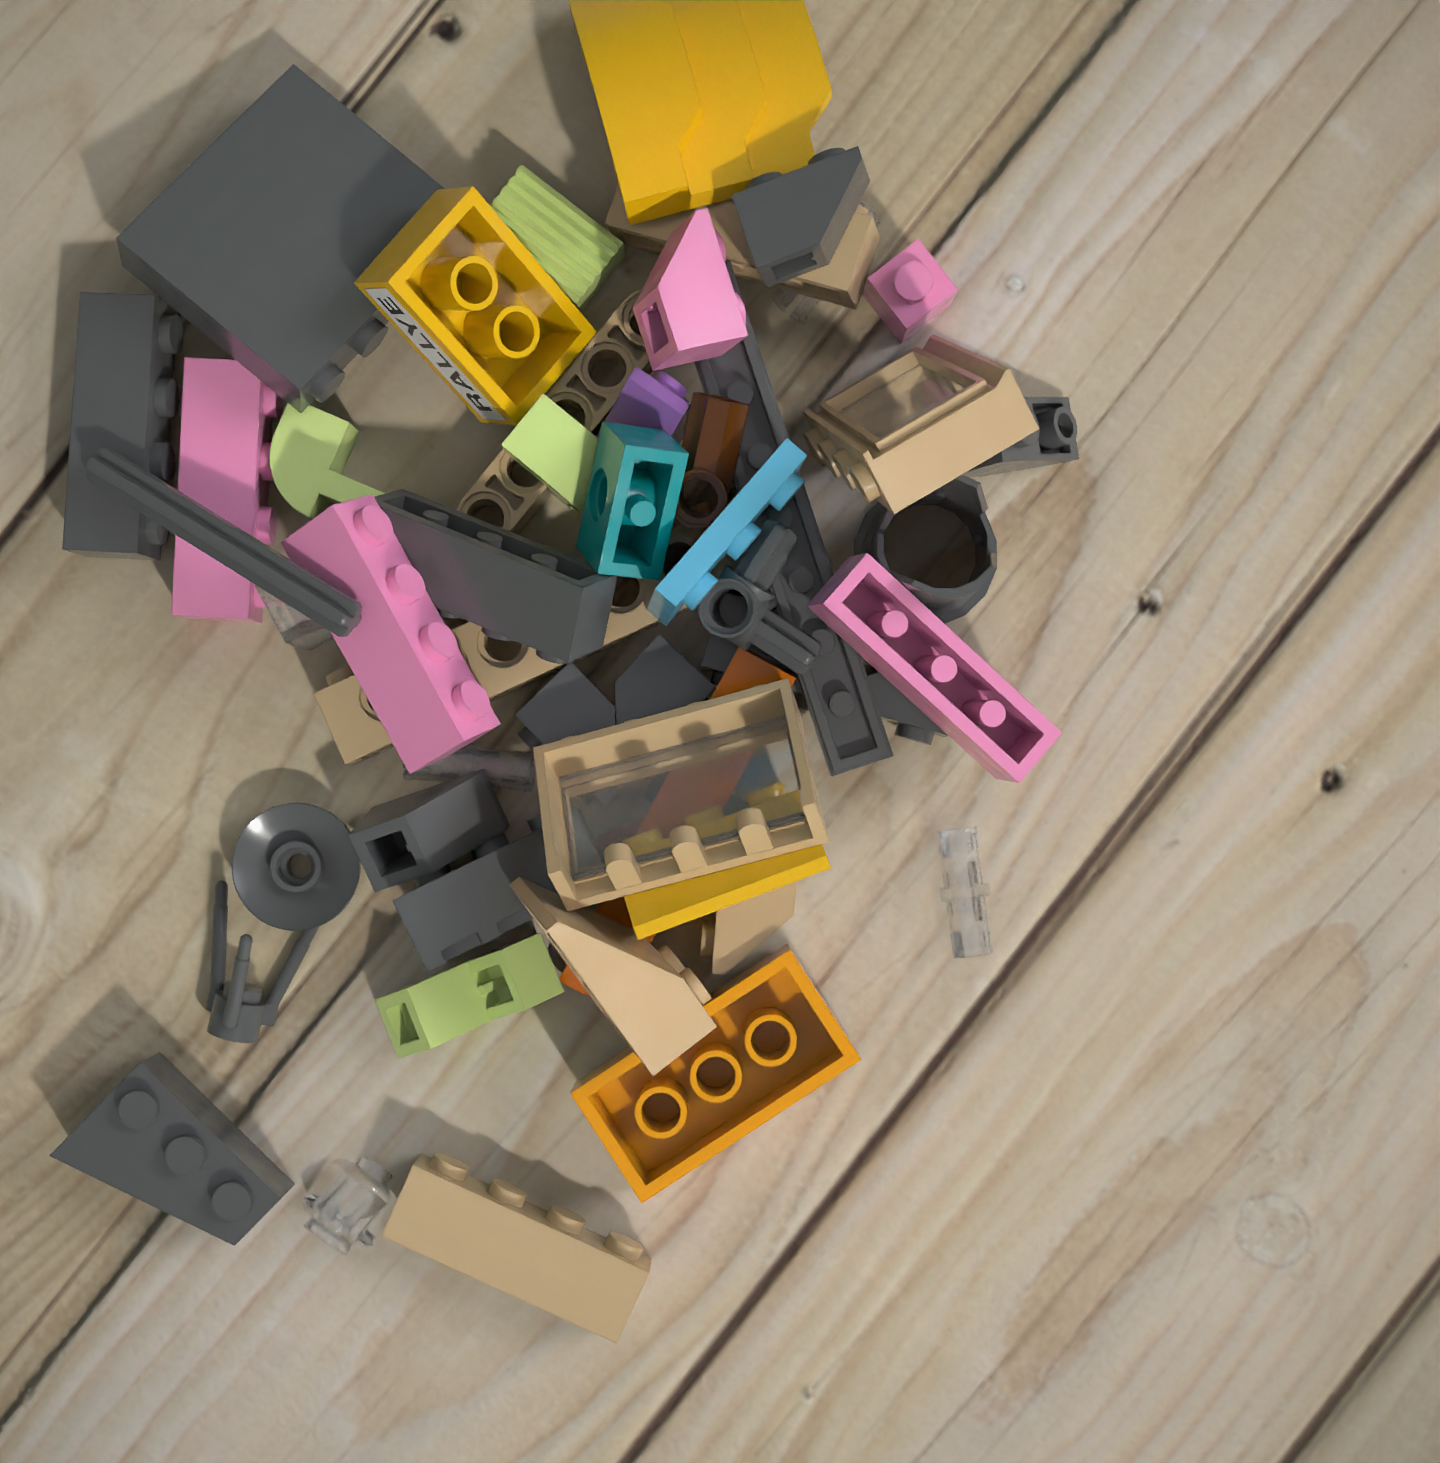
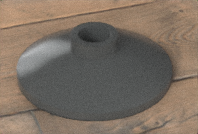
M306 803L278 805L256 816L239 836L232 857L233 882L244 906L256 918L267 925L288 931L313 929L334 919L350 903L360 879L361 862L349 839L348 834L350 830L333 813ZM298 853L306 855L311 861V871L304 878L294 875L290 867L292 858Z

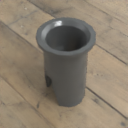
M960 475L901 511L916 505H937L955 513L968 527L975 544V566L967 584L962 586L956 585L952 588H933L895 571L890 572L886 562V555L883 554L884 532L891 519L897 513L893 514L879 502L865 514L854 540V556L864 553L871 555L944 624L965 616L986 595L997 570V540L985 513L988 506L981 483L964 475Z

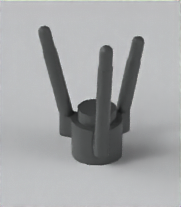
M220 880L215 885V903L213 907L211 982L205 1007L206 1010L211 1012L207 1032L223 1040L238 1043H254L258 1040L261 1025L274 1026L279 1004L319 927L302 931L266 1000H262L263 989L246 983L253 942L249 934H244L240 937L231 981L225 982L228 884L226 881Z

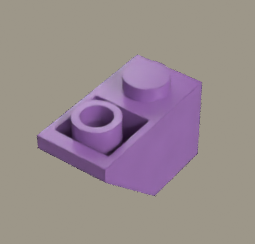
M636 366L628 377L605 422L665 430L680 444L684 437L691 405L685 398L688 391L678 381L661 370H655L650 376Z

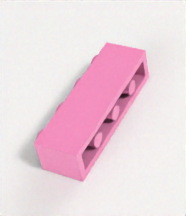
M184 357L178 491L264 544L273 545L277 533V514L275 507H268L269 481L274 482L270 468L272 419L281 417L283 399L236 360ZM175 535L171 615L194 620L262 623L263 608H271L273 595Z
M373 494L331 505L281 542L290 560L362 605L361 621L348 636L339 637L332 632L331 634L409 774L450 756L500 725L497 716L490 706V700L486 691L476 681L458 648L455 635L442 620L425 589L422 576L412 566L393 532V526L389 517L380 508Z
M868 553L848 557L806 605L995 779L1020 783L1062 734L1053 723Z

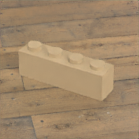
M617 186L605 225L625 246L660 255L670 234L696 210L708 208L714 229L720 233L725 244V262H731L735 276L765 284L754 264L733 198L629 226L619 186ZM858 205L829 265L776 284L773 287L856 310L880 240L873 216H869L868 210Z
M435 1152L432 1158L424 1154L420 1155L410 1170L381 1237L607 1340L618 1343L650 1272L651 1258L642 1254L644 1250L643 1245L618 1232L610 1231L606 1238L584 1228L586 1220L564 1207L551 1205L549 1211L529 1203L525 1201L528 1194L523 1189L507 1181L493 1179L491 1184L474 1178L467 1174L469 1166L455 1157L440 1152Z

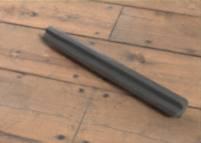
M102 447L94 456L88 458L85 465L88 470L86 476L88 481L335 635L346 637L360 623L362 618V605L360 602L109 447Z

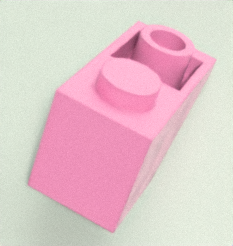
M708 208L696 210L670 234L633 306L653 371L722 356L748 336L745 326V306L741 297L734 292L725 264V244L720 233L714 229Z

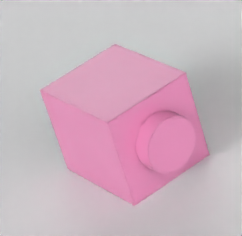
M917 239L867 278L862 295L899 343L902 344L951 305L958 288L922 242Z

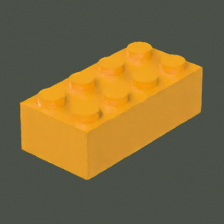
M788 943L710 994L712 999L702 1006L717 1027L654 1076L628 1047L575 1082L570 1092L571 1096L641 1203H644L862 1060L852 1041Z

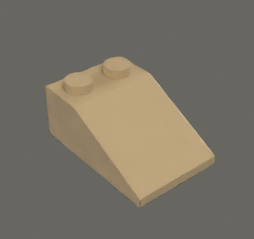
M518 877L509 884L611 1026L652 1076L717 1027L702 1006L712 999L710 994L689 967L685 968L667 944L656 950L645 938L638 940L633 929L586 907L567 911L558 894L521 877Z

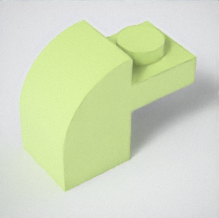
M542 394L501 445L510 457L545 484L553 496L570 510L574 508L581 515L583 514L598 438L545 394Z
M287 403L272 439L270 468L277 489L294 509L308 518L314 519L328 508L330 501L338 504L371 494L375 497L385 493L342 475L360 433L359 430L350 422L309 405L302 413H299Z

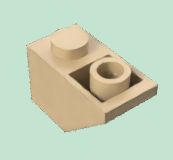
M797 881L716 911V920L703 919L700 957L712 958L711 974L725 975L794 916Z

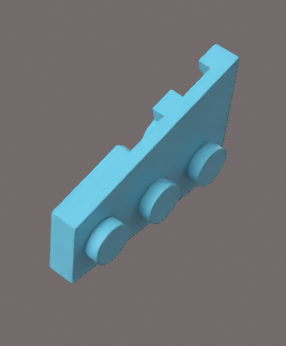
M786 438L659 583L653 592L646 610L665 626L668 625L684 605L693 611L718 582V579L711 573L728 554L736 561L762 530L754 522L769 504L780 511L805 482L797 474V471L808 455Z

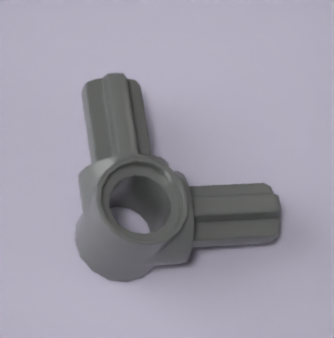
M769 518L762 525V531L751 543L737 567L725 566L718 577V582L698 604V615L703 626L711 634L726 638L744 651L753 644L795 673L803 675L818 658L822 645L819 640L774 612L777 601L774 600L775 595L768 590L796 547L799 536L786 525ZM731 590L739 591L745 597L748 604V612L745 619L740 625L735 627L728 625L722 619L719 611L722 597Z

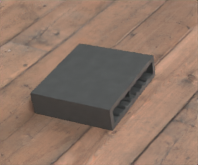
M293 64L116 237L121 263L126 270L299 413H302L314 399L322 403L338 389L345 377V372L342 370L357 354L365 358L383 341L388 331V327L385 325L389 321L360 291L354 282L436 190L445 188Z

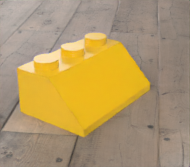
M783 783L746 796L749 807L760 809L767 823L804 813L799 791L787 795ZM721 806L684 819L686 825L696 829L700 840L738 830L737 814L725 818ZM660 829L622 842L631 848L635 858L671 848L670 839L663 840ZM821 844L624 896L636 937L640 940L831 869V866Z

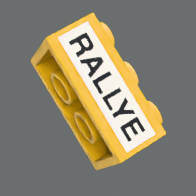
M474 186L436 190L354 282L360 291L481 423L517 426L540 396L549 390L597 333L594 327Z

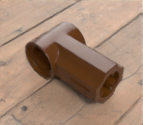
M693 392L682 447L689 453L675 513V518L680 524L695 529L709 527L731 502L732 485L750 404L714 394ZM703 479L714 486L718 495V503L713 510L698 512L691 509L684 498V487L688 481Z

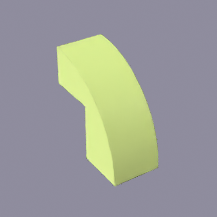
M537 933L375 999V1003L396 1055L400 1059L430 1050L492 1020L525 1011L563 993L564 989L542 935Z

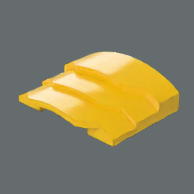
M568 0L587 73L590 76L608 141L629 226L732 199V194L745 190L747 183L752 179L770 172H780L784 175L807 166L808 161L815 155L810 132L831 100L832 88L803 0Z

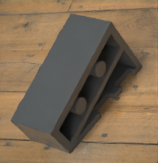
M581 810L573 812L579 872L605 866V859ZM541 814L527 821L532 833L512 843H509L505 833H502L471 850L474 861L454 871L447 864L432 874L414 879L417 889L392 900L427 972L533 919L509 886L518 877L558 894L547 873Z
M161 1052L140 1062L49 1155L234 1246L295 1185Z

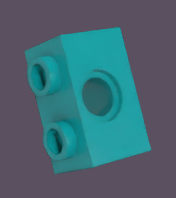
M602 421L576 548L597 574L658 581L661 579L689 453L665 430Z

